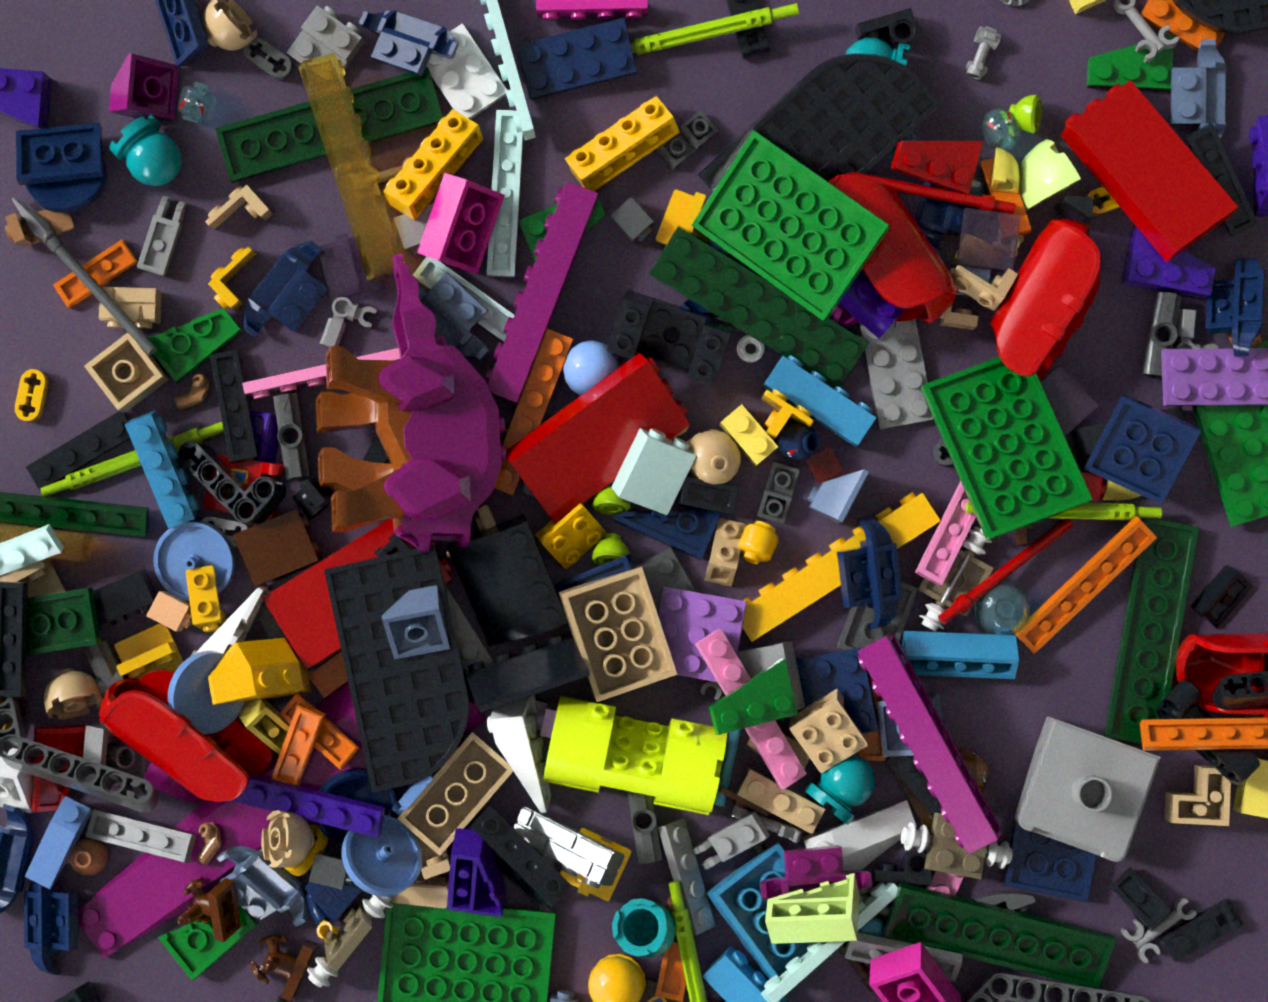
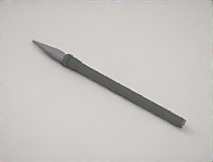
M13 197L12 201L30 232L39 237L42 243L54 254H57L149 356L153 355L157 351V347L66 249L56 232L51 230L48 221Z

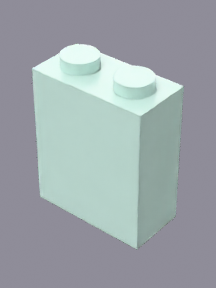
M640 428L611 488L619 498L668 515L696 455L689 450L690 444L682 439L675 438L672 441L665 438L666 435L656 429L651 428L650 431H646Z

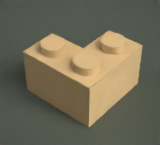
M1194 765L1193 793L1165 791L1164 820L1179 824L1229 826L1231 782L1213 766Z

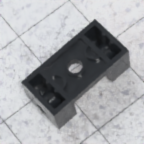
M627 290L623 297L606 351L629 359L633 358L638 352L689 369L687 378L714 386L733 325ZM668 327L676 328L680 333V337L675 341L668 340L664 335L665 329Z

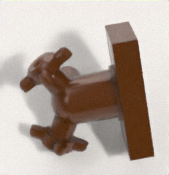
M203 877L191 880L184 887V894L187 896L192 893L194 903L188 904V910L177 919V922L183 926L193 922L209 924L210 919L208 917H211L214 939L224 943L241 928L235 881L225 878L211 891L204 892L202 887L205 885L203 883L205 879Z
M272 934L259 940L260 945L268 944L269 953L266 955L265 962L258 966L252 960L250 966L252 967L254 977L265 985L270 983L266 974L271 971L286 977L288 981L281 998L291 1002L296 996L317 944L307 940L303 944L299 955L295 957L280 951L279 943L287 942V937Z

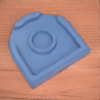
M437 771L424 780L411 784L399 802L397 801L392 807L393 811L399 816L404 810L406 811L431 782Z

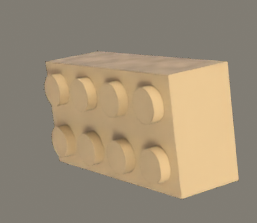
M472 732L436 773L431 782L406 811L404 810L397 819L441 856L454 841L456 828L464 829L511 775L513 770L506 760Z

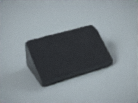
M1066 195L1055 205L1054 210L1066 219L1087 224L1092 219L1094 199L1092 197Z
M1225 565L1192 603L1191 607L1217 629L1253 586L1238 570Z

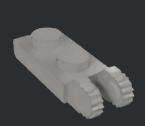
M167 196L162 197L156 215H153L137 264L138 269L166 277L187 207L186 202L179 201L173 219H166L165 217L170 207V197Z
M754 811L715 832L707 840L694 847L693 851L697 855L703 853L711 846L714 847L717 854L707 858L702 863L706 870L720 861L724 862L762 842L770 834Z

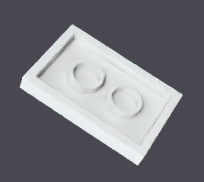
M462 23L450 31L459 42L455 57L447 59L431 54L426 67H429L432 79L452 109L468 119H472L507 96V89Z

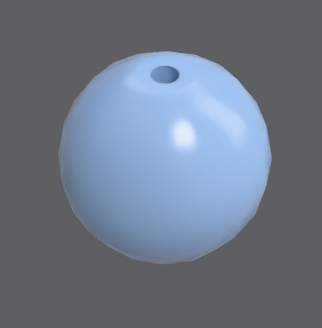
M594 340L580 342L568 352L563 365L564 378L570 389L581 396L620 367L617 355L606 351L608 347L606 344Z

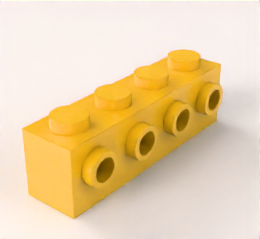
M655 96L651 100L644 102L638 109L626 117L618 120L616 124L604 132L596 135L594 139L581 148L574 150L565 160L572 174L582 187L595 191L673 138L680 131L672 114L659 98Z
M452 109L447 116L439 121L433 133L422 141L417 152L405 161L403 168L396 177L390 179L383 192L389 205L416 221L436 197L444 173L454 175L483 140L479 125Z

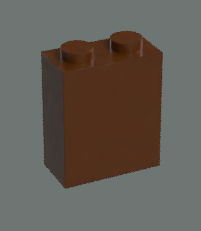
M295 509L233 534L254 588L318 562L317 556L321 553L316 540H310L306 530L310 529L304 513L299 515L298 510Z

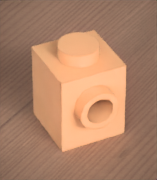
M167 591L158 592L146 615L174 631H182L183 628L187 629L192 623L190 603L173 596Z

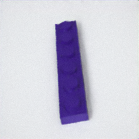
M249 773V784L243 794L234 800H230L270 811H291L302 816L305 820L377 838L382 833L385 807Z

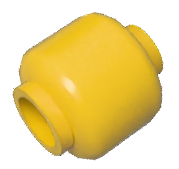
M756 521L755 524L747 525L738 542V546L741 549L740 552L744 554L743 559L755 565L759 562L769 561L779 540L775 533L776 529L762 521Z

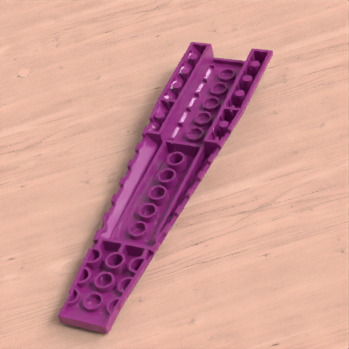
M348 682L331 693L315 708L325 713L326 717L361 749L347 766L340 770L314 747L300 784L301 787L319 791L327 780L340 772L356 768L367 769ZM469 697V719L464 735L486 720L483 713L473 705L471 697ZM274 750V756L265 772L263 771L258 776L271 779L279 757ZM205 800L172 828L197 835L189 863L144 852L99 890L93 899L78 909V923L104 959L126 943L134 942L187 910L188 904L194 903L192 893L187 896L184 894V887L191 880L203 877L205 885L202 889L204 892H209L220 883L222 878L231 874L236 864L229 859L221 862L216 858L220 853L234 846H246L256 851L262 849L263 828L268 829L270 821L266 819L272 811L230 800L222 802ZM307 820L309 825H318L317 822ZM205 822H213L219 828L222 846L210 863L204 865L196 858L205 846L202 834H199V827Z

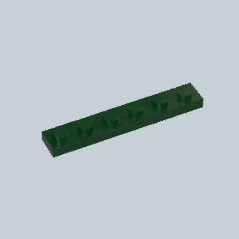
M0 492V522L35 526L50 524L54 528L146 537L148 534L149 507Z

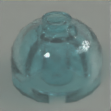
M1000 582L975 601L974 616L977 624L989 634L1013 635L1027 624L1030 617V602L1026 593L1019 586L1010 582Z

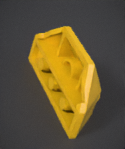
M285 638L236 642L208 676L213 705L291 696L296 693H311L308 671Z

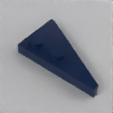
M670 510L668 515L657 511L635 513L633 511L615 513L612 521L701 560L722 513L695 510L677 512L676 510Z

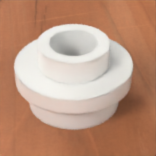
M750 335L742 337L737 344V354L745 362H756L764 354V344ZM753 344L756 351L753 354H748L745 350L746 345Z

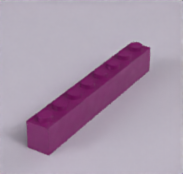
M568 181L564 188L559 187L554 199V203L558 204L555 213H549L544 225V229L548 231L544 240H538L534 251L537 259L534 266H528L524 276V281L527 282L524 292H518L514 302V307L517 308L514 318H508L503 333L507 334L504 344L499 343L495 350L493 359H496L497 362L493 370L489 369L484 379L492 395L518 405L598 202V193Z
M894 632L857 651L859 663L863 670L868 671L873 679L872 686L879 697L882 696L885 701L887 715L893 722L897 723L903 744L906 747H910L914 754V764L926 776L928 780L927 787L931 795L938 798L942 806L941 813L948 823L951 822L955 829V838L959 846L965 848L969 854L997 841L1003 834V831Z

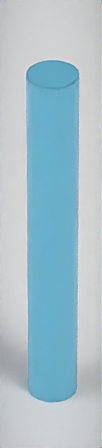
M742 729L729 732L719 785L729 789ZM717 791L714 805L725 807L727 796Z

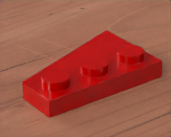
M901 141L897 143L891 170L950 191L969 194L983 141Z
M91 725L34 727V742L82 758L86 726ZM44 756L37 757L33 764L42 762ZM70 765L61 767L59 773L68 771ZM33 775L32 811H57L64 797L68 796L70 788Z

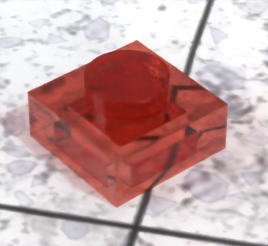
M831 447L805 460L818 485L844 471Z

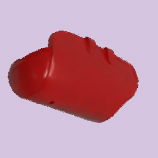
M849 173L837 175L828 181L891 225L863 267V271L883 299L897 307L905 308L896 321L906 322L918 318L929 324L937 321L954 304L959 292L958 287L955 285L947 266L898 195L896 189L866 176Z
M1065 218L1051 220L1034 242L1017 273L1016 279L989 322L995 335L998 357L1001 358L1002 363L1010 371L1020 376L1031 377L1037 374L1039 381L1042 380L1056 358L1061 357L1066 350L1065 345L1075 330H1079L1084 323V317L1096 297L1101 280V254L1095 242L1089 237L1091 228L1087 224Z
M1268 632L1188 635L1178 648L1176 675L1178 682L1186 680L1199 690L1201 699L1198 701L1197 706L1212 712L1261 715L1263 718H1268V706L1223 710L1217 707L1212 700L1213 691L1224 676L1268 671ZM1251 686L1254 691L1261 693L1257 687Z
M155 670L147 673L140 680L135 678L118 680L107 689L99 710L102 726L104 725L114 736L157 766L197 798L214 802L234 800L241 796L249 784L248 773L258 776L263 771L265 772L273 759V750L249 731L239 716L226 728L215 733L203 734L191 724L187 717L183 714L180 715L169 707L168 688L175 673L174 671Z

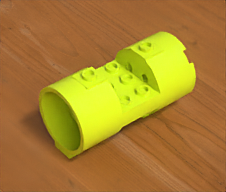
M560 695L544 771V782L597 793L600 786L654 796L653 804L705 815H709V812H712L720 781L722 761L724 760L727 733L715 735L713 726L671 718L669 726H665L656 722H645L630 717L616 716V706Z

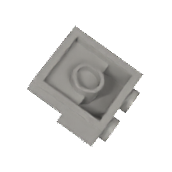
M316 6L301 26L302 32L286 53L333 87L365 42L359 36L362 31L354 24L348 22L344 25L337 20L339 15L328 6H325L324 9Z

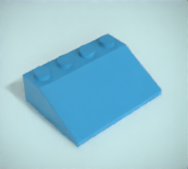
M778 842L735 870L706 892L708 898L768 980L775 975L781 976L787 970L785 966L797 956L801 958L808 952L807 946L811 943L772 944L765 923L768 900L761 898L760 882L769 878L785 876L784 850Z

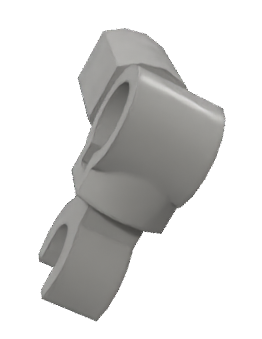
M346 297L336 298L332 303L333 318L328 319L319 344L328 348L330 346H339L347 325L344 323L345 319L352 322L356 319L363 327L372 328V324L366 322L363 318L366 313L376 315L377 310L370 306L360 308L358 303L352 302Z
M1179 310L1176 326L1178 333L1177 343L1173 345V349H1218V346L1215 344H1207L1200 347L1199 344L1192 343V339H1195L1196 310Z

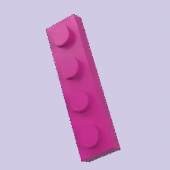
M536 0L537 16L543 17L545 21L559 20V17H570L571 20L580 21L587 19V16H598V19L611 20L615 16H626L627 19H640L642 15H648V0Z

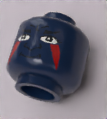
M789 423L784 425L779 432L777 446L784 458L807 460L818 450L819 436L812 426L808 427L801 423Z

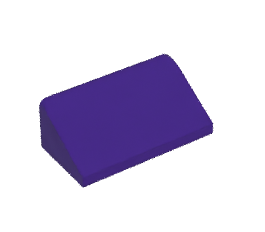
M250 411L259 458L254 460L275 463L279 444L276 415Z

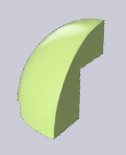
M1045 139L1032 148L1019 166V193L1025 211L1027 212L1040 205L1047 198L1076 184L1081 179L1064 152L1059 153L1055 143L1049 139Z

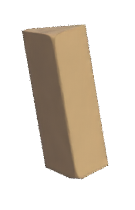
M419 874L415 882L405 891L391 896V902L446 908L449 877L434 876L424 880L423 874Z

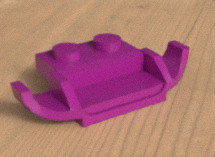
M839 845L784 850L785 876L769 878L760 882L761 898L767 900L800 889L806 892L820 888V883L829 881V884L846 880V875L855 873L858 890L864 887H872L871 872L843 870L842 847Z

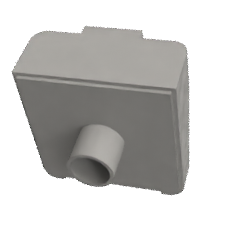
M1047 716L1016 809L1015 821L1025 830L1044 835L1114 862L1121 861L1127 855L1161 757Z

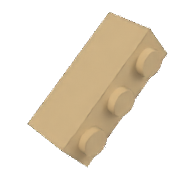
M748 767L736 790L737 795L813 834L825 811L822 805L788 787L780 789L775 780Z

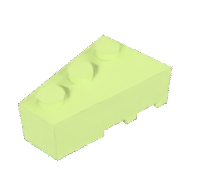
M855 873L846 875V880L829 884V881L820 883V888L803 892V889L768 899L765 923L771 943L857 941L860 894Z

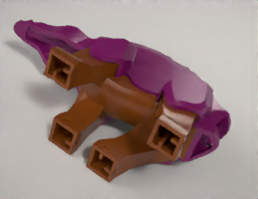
M399 253L392 256L397 287V302L392 327L400 359L398 361L357 359L343 346H330L325 354L327 389H339L350 393L340 395L334 392H320L316 399L317 433L376 428V433L391 464L355 459L334 447L322 448L318 454L319 488L339 490L331 496L332 532H346L385 519H393V532L399 538L414 545L421 552L429 551L431 540L456 541L458 547H467L471 535L472 517L478 507L492 494L502 465L501 462L506 460V447L500 444V434L504 433L505 422L503 417H499V409L487 382L457 348L448 345L445 337L442 335L435 336L436 318L433 312L421 304L418 299V281L415 276L408 272L410 266L403 262V254Z

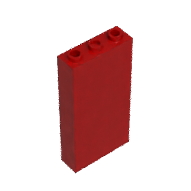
M1130 80L1123 86L1116 84L1106 93L1107 97L1104 99L1096 98L1081 115L1076 112L1065 121L1066 127L1060 136L1167 263L1226 221L1238 206Z
M638 353L506 450V458L555 524L576 506L586 502L616 479L640 428L646 431H650L651 428L664 433L666 435L665 438L670 440L690 425L685 417L688 411L679 400L674 401L671 396L674 393L673 388L666 379L661 381L657 375L660 369L651 357L646 359Z
M388 519L262 597L307 670L341 650L324 570L378 558L374 552L379 547L383 548L394 534L393 519ZM401 539L410 550L417 549L408 541ZM431 540L430 546L436 545L434 540ZM397 549L393 554L400 553V551ZM444 558L440 561L444 584L452 581L449 575L453 571Z

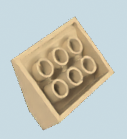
M642 567L559 592L576 647L589 669L590 676H587V680L596 702L678 675Z

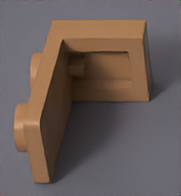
M46 209L36 212V214L48 221L51 230L55 231L57 235L75 229L70 213H56ZM17 213L5 216L8 224L5 226V231L11 242L14 241V243L23 248L41 242L39 237L30 232L22 216Z

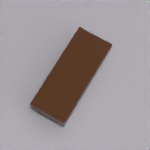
M718 785L717 791L734 799L732 803L743 809L748 806L768 816L769 811L737 795V793Z

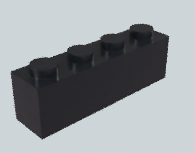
M146 569L93 590L99 631L102 630L100 625L109 621L112 626L127 620L126 614L135 610L138 615L149 611L157 594Z

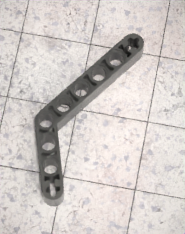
M0 696V699L7 697V700L0 704V757L7 766L139 812H149L156 807L159 800L158 794L146 779L26 739L18 697ZM13 722L10 728L2 730L6 723ZM18 747L15 754L8 755L10 749ZM44 756L42 762L33 764L37 757ZM70 765L68 771L59 773L61 767ZM96 774L94 780L85 782L88 775ZM122 782L120 789L111 791V787L115 783Z
M1003 973L988 976L963 1001L974 1002L978 998L983 1002H1051L1048 998V993L1051 988H1055L1060 994L1058 1002H1076V997L1080 992L1086 995L1087 1002H1105L1108 997L1112 998L1114 1002H1151L1142 996ZM997 978L1004 983V991L1000 995L996 994L992 989L993 981ZM1024 983L1028 984L1032 989V995L1029 999L1023 998L1020 993V988Z

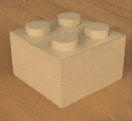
M126 333L84 366L116 409L124 413L128 412L169 380V377L152 355L149 356L129 333Z

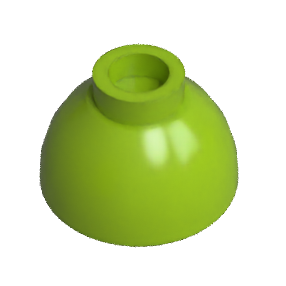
M1038 94L1029 95L1022 98L1017 104H1011L1009 110L1011 121H1015L1017 126L1025 132L1036 133L1039 130L1042 119V99Z
M614 481L594 495L592 507L597 512L614 515L615 513H623L630 510V501L619 498L611 488Z
M608 533L605 535L604 540L595 546L592 560L600 566L628 555L630 552L626 544L621 541L619 534Z

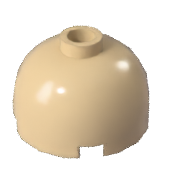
M211 0L205 7L202 15V26L207 33V42L213 47L219 46L229 51L242 49L257 37V30L252 32L249 27L253 23L252 20L235 1Z
M711 429L710 431L694 435L688 442L690 444L689 450L696 455L688 472L693 478L702 479L704 482L713 485L725 484L731 481L738 473L741 464V452L736 442L725 432Z
M71 668L58 672V676H55L47 684L43 695L48 717L52 718V714L58 715L59 720L86 715L90 713L88 707L96 704L98 708L103 700L95 679L87 673L74 671Z
M272 811L266 819L270 821L268 829L263 828L261 847L265 860H270V867L285 868L296 866L307 857L313 847L314 834L307 820L291 811Z

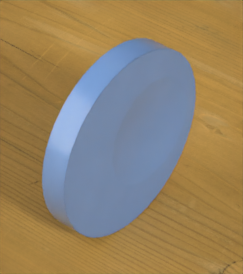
M190 520L168 529L156 545L153 560L157 578L162 586L173 596L185 601H189L186 579L187 569L191 570L212 565L215 568L219 594L230 583L236 564L234 549L228 537L216 526L199 520Z
M213 650L198 652L187 658L175 671L168 688V706L180 715L183 714L187 717L191 724L203 734L215 733L226 728L236 719L245 701L213 705L208 676L225 655L222 652Z
M384 815L382 833L378 838L348 831L342 844V861L348 876L360 889L375 896L390 897L400 894L415 882L422 867V851L418 839L411 830L398 819Z

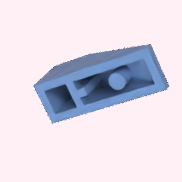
M66 796L64 797L48 825L26 872V878L51 890L70 857L73 848L90 822L92 815L90 808Z

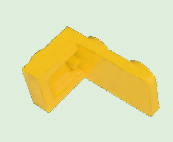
M250 246L245 249L243 247L238 249L231 257L233 261L225 268L223 266L219 267L210 277L212 280L208 285L217 293L214 299L225 310L230 307L237 311L243 305L225 283L257 254Z
M210 565L191 570L187 569L186 579L192 623L197 628L203 629V632L217 631L227 621V616L225 612L220 610L215 568Z

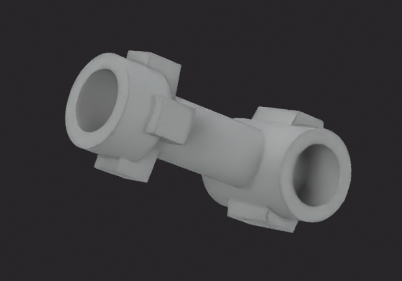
M980 26L977 30L974 42L978 43L979 47L974 61H968L965 67L968 77L981 80L986 75L988 68L984 66L989 49L995 50L1001 39V34L996 33V29Z

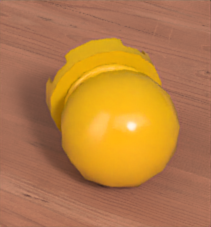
M622 953L610 954L601 959L592 969L588 980L589 994L593 1002H639L646 986L645 973L640 964L631 956Z

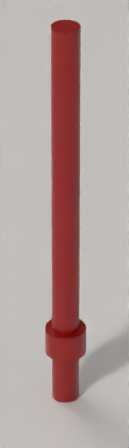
M851 172V174L866 176L896 189L900 193L978 207L983 212L992 213V211L1014 214L1016 209V203L996 200L995 196L983 194L980 197Z
M1062 520L966 595L961 594L953 600L954 604L938 615L940 622L945 625L958 614L966 613L973 607L972 604L1073 527L1071 520Z

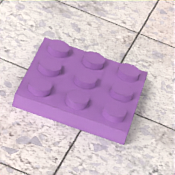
M663 586L658 617L678 675L717 682L695 643L715 630L722 629L738 656L747 601Z

